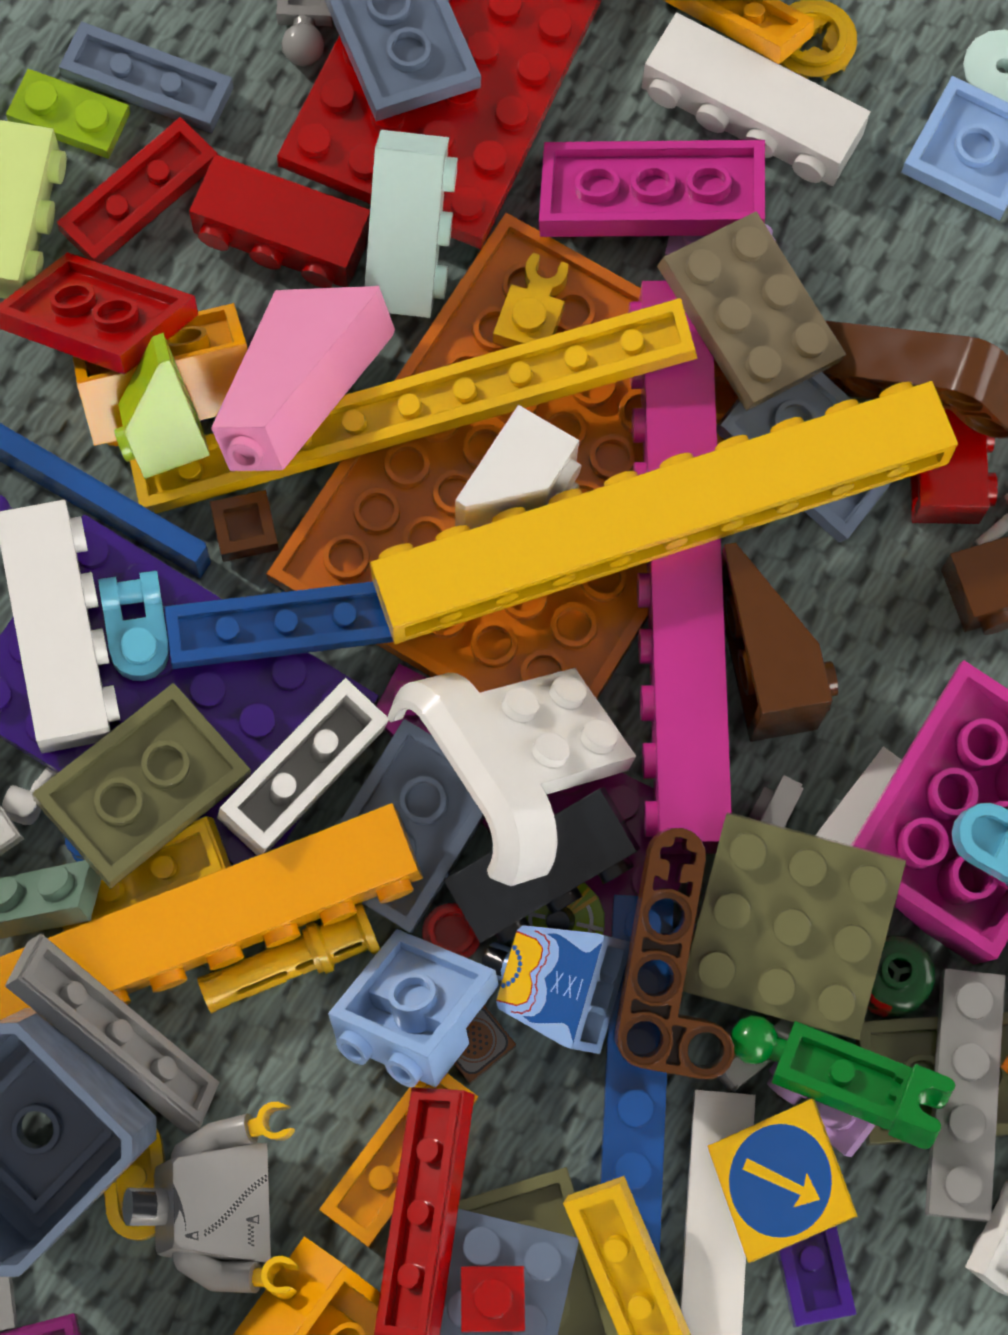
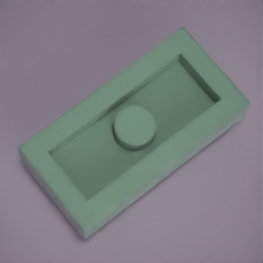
M86 860L0 878V939L90 921L102 879Z

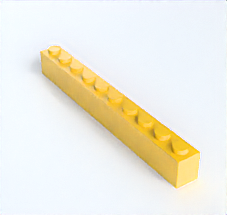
M909 381L901 382L881 392L879 398L861 404L856 399L837 403L827 409L824 416L805 422L802 417L789 418L773 426L770 429V433L749 439L747 435H737L720 442L715 447V451L693 457L692 453H681L663 461L659 469L638 475L636 471H625L607 479L604 482V487L585 493H582L581 489L563 491L548 500V505L529 511H526L524 507L507 509L492 518V523L470 529L467 525L454 526L439 533L435 538L436 541L415 548L410 543L395 545L381 552L379 559L370 562L372 581L393 642L398 644L947 465L958 442L933 381L913 386V383Z

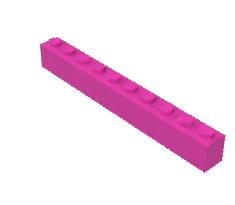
M642 281L639 302H629L628 313L677 298L667 281ZM686 312L685 315L698 359L630 378L631 389H641L642 408L632 409V442L643 443V462H634L633 471H636L638 475L659 469L660 464L672 456L681 453H692L693 457L715 451L717 446L714 357ZM721 538L646 562L647 573H637L638 608H648L649 628L639 629V663L650 664V685H641L640 714L641 721H651L652 743L642 744L643 779H653L654 801H644L645 837H654L658 832L667 828H684L694 832L701 839L706 854H716L726 813H732ZM675 837L672 847H662L660 850V854H691V852L682 849V839Z

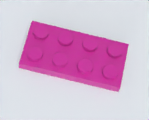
M765 140L544 142L539 211L540 237L707 236L756 211L765 224Z

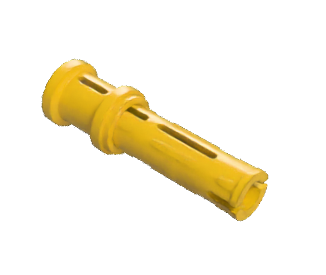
M362 902L355 905L357 914L346 920L323 926V924L319 926L315 922L306 925L307 928L301 930L303 935L290 942L272 947L219 971L198 977V984L210 1013L217 1012V1010L227 1007L234 1002L256 995L316 969L319 974L322 972L328 974L334 971L336 963L365 951L376 954L381 949Z

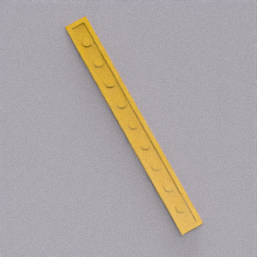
M678 298L346 394L284 470L230 471L214 433L205 435L210 456L144 479L136 459L131 460L130 464L138 503L155 514L513 412L518 405L527 408L698 359L682 300Z

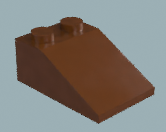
M737 543L724 544L721 553L724 628L750 742L818 730L827 711H830V705L833 701L832 697L838 695V680L832 661H823L818 641Z

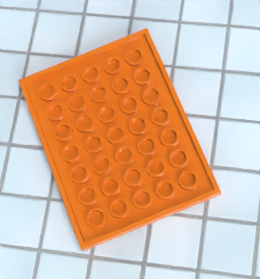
M506 212L395 380L509 348L493 343V332L511 284L527 289L525 267L528 258L533 253L540 254L537 273L543 278L555 276L560 263H568L566 286L559 294L552 296L565 301L564 311L555 334L628 313L629 302H639L641 288L555 239L540 237L539 230ZM714 359L717 425L736 402L738 396ZM630 378L525 408L579 440L577 462L582 465V468L575 483L579 484L578 489H581L582 493L604 487V482L610 477L625 471H633L634 462H643V443L632 442V409L642 408L641 389H631ZM513 412L342 460L266 573L268 581L286 592L372 582L370 562L379 559L380 553L384 550L404 543H410L415 548L436 541L435 538L439 533L455 526L456 498ZM717 433L718 445L720 442L724 441V439ZM643 563L398 644L390 642L376 645L430 677L445 673H457L469 680L479 693L575 668L598 700L639 634V629H642L648 619V608H638L637 573H647V565Z

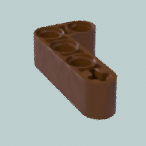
M826 321L846 355L838 364L826 369L822 373L846 395L876 399L879 398V395L885 389L901 382L909 381L913 383V386L933 381L943 408L951 410L965 425L989 437L1008 438V355L998 346L970 336Z
M667 828L658 832L650 840L646 850L614 1029V1040L620 1054L630 1064L639 1068L698 1079H714L723 1075L730 1068L734 1059V1044L730 1035L715 1022L679 1014L706 852L701 839L694 832L684 828ZM675 837L682 839V849L691 852L690 863L679 864L675 882L678 883L688 882L686 895L670 888H652L655 876L666 881L668 880L670 864L669 861L660 859V850L662 847H672ZM663 898L673 899L681 910L679 925L668 933L656 932L649 923L648 913L651 906ZM650 960L664 961L670 970L668 986L658 993L644 992L638 984V972L644 963ZM640 1021H649L656 1024L660 1032L658 1045L653 1051L646 1054L632 1052L627 1045L629 1029ZM702 1032L715 1034L720 1042V1051L717 1058L706 1065L695 1064L690 1061L688 1056L690 1041L695 1035Z

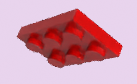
M67 252L0 303V329L125 375L139 364L153 336L164 333L166 340H168L199 314L194 295Z

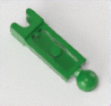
M749 1016L741 1019L731 1030L730 1037L734 1044V1054L741 1061L754 1065L767 1060L778 1063L771 1081L772 1084L807 1098L815 1099L819 1103L889 1130V1136L916 1147L929 1149L933 1146L940 1132L941 1123L935 1117L923 1112L919 1105H927L936 1109L944 1108L956 1087L955 1082L951 1078L917 1064L912 1069V1067L797 1021L794 1022L788 1040L778 1037L773 1024L764 1017Z

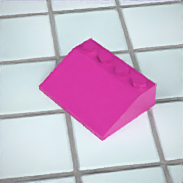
M963 660L958 665L851 845L905 859L906 864L895 907L923 932L975 965L998 959L1008 941V887L1006 883L968 863L958 854L953 845L952 829L954 821L960 813L977 804L993 803L1008 810V689Z

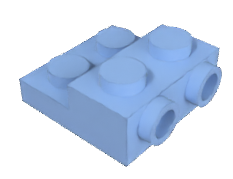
M396 929L381 947V950L377 952L328 1013L336 1038L337 1048L353 1063L364 1065L371 1058L384 1064L391 1077L404 1086L414 1087L420 1080L436 1088L469 1045L466 1028L499 986L496 971Z

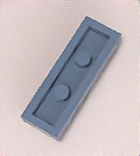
M82 21L59 65L62 78L174 120L181 117L188 125L211 134L234 88L232 77Z

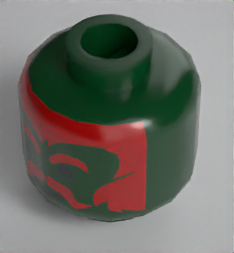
M902 935L886 936L867 1008L869 1012L883 1018H900L914 1012L930 996L935 983L934 964L929 953L917 941ZM888 970L893 974L892 978L890 977ZM900 976H904V982H898Z

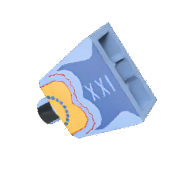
M523 925L516 931L512 947L504 944L500 945L498 942L490 944L483 955L481 964L494 969L498 981H501L496 999L499 1010L564 1047L600 1054L625 970L630 942L598 933Z

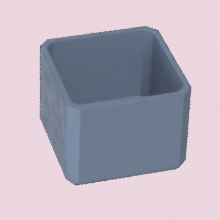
M24 1008L0 1020V1277H19L54 1245L157 1139L156 1116L118 1078L32 1008ZM28 1112H42L50 1118L53 1124V1136L49 1143L38 1145L30 1142L25 1137L22 1130V1122Z

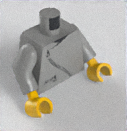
M269 1102L259 1110L256 1118L247 1113L208 1123L176 1144L171 1153V1159L156 1166L154 1188H127L125 1190L122 1208L125 1225L155 1226L157 1254L173 1258V1263L179 1272L208 1291L257 1293L261 1287H265L278 1299H291L297 1291L293 1287H275L274 1277L282 1269L299 1270L300 1268L289 1257L274 1256L271 1258L267 1143H257L258 1136L261 1135L276 1141H285L291 1138L295 1129L287 1128L274 1133L269 1127L270 1116L275 1111L287 1110L291 1107L281 1102Z

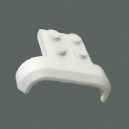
M575 668L480 693L465 677L457 673H445L405 684L398 691L388 714L390 722L403 719L406 711L409 709L421 718L487 820L493 842L492 859L487 868L489 877L509 886L548 875L554 863L557 851V829L547 794L626 772L636 757Z

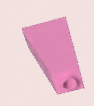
M379 286L275 290L211 427L230 471L284 470L392 338L395 328Z

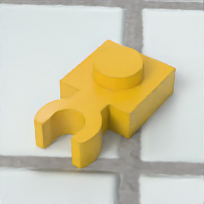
M531 254L525 267L527 289L511 284L493 332V343L512 347L556 333L564 311L565 301L552 296L559 294L566 286L568 263L561 262L555 276L543 278L537 273L540 254Z

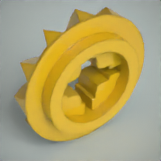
M800 0L790 4L789 6L814 19L813 36L818 33L821 34L825 30L826 34L822 42V51L814 46L802 52L800 51L801 46L781 63V66L806 79L809 77H822L824 81L838 71L844 72L857 47V32L849 15L839 6L825 0Z

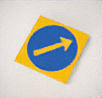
M815 1099L807 1100L707 1146L748 1263L858 1217Z

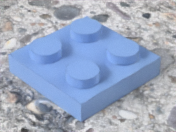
M952 76L907 157L901 173L1000 221L1008 206V102Z

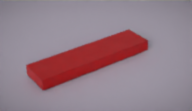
M411 1087L374 1335H440L475 1094L465 1090Z

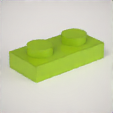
M27 69L6 112V117L9 122L53 128L58 141L109 159L131 112L128 104Z

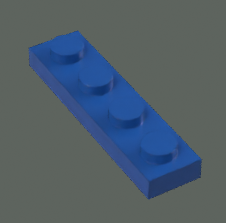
M373 581L164 606L172 669L393 642Z

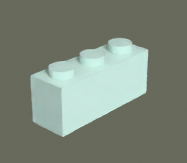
M381 130L375 146L365 286L380 287L388 312L391 314L430 318L434 300L445 299L448 266L438 265L439 247H449L453 212L443 211L444 191L454 192L458 164V158L447 157L449 137Z

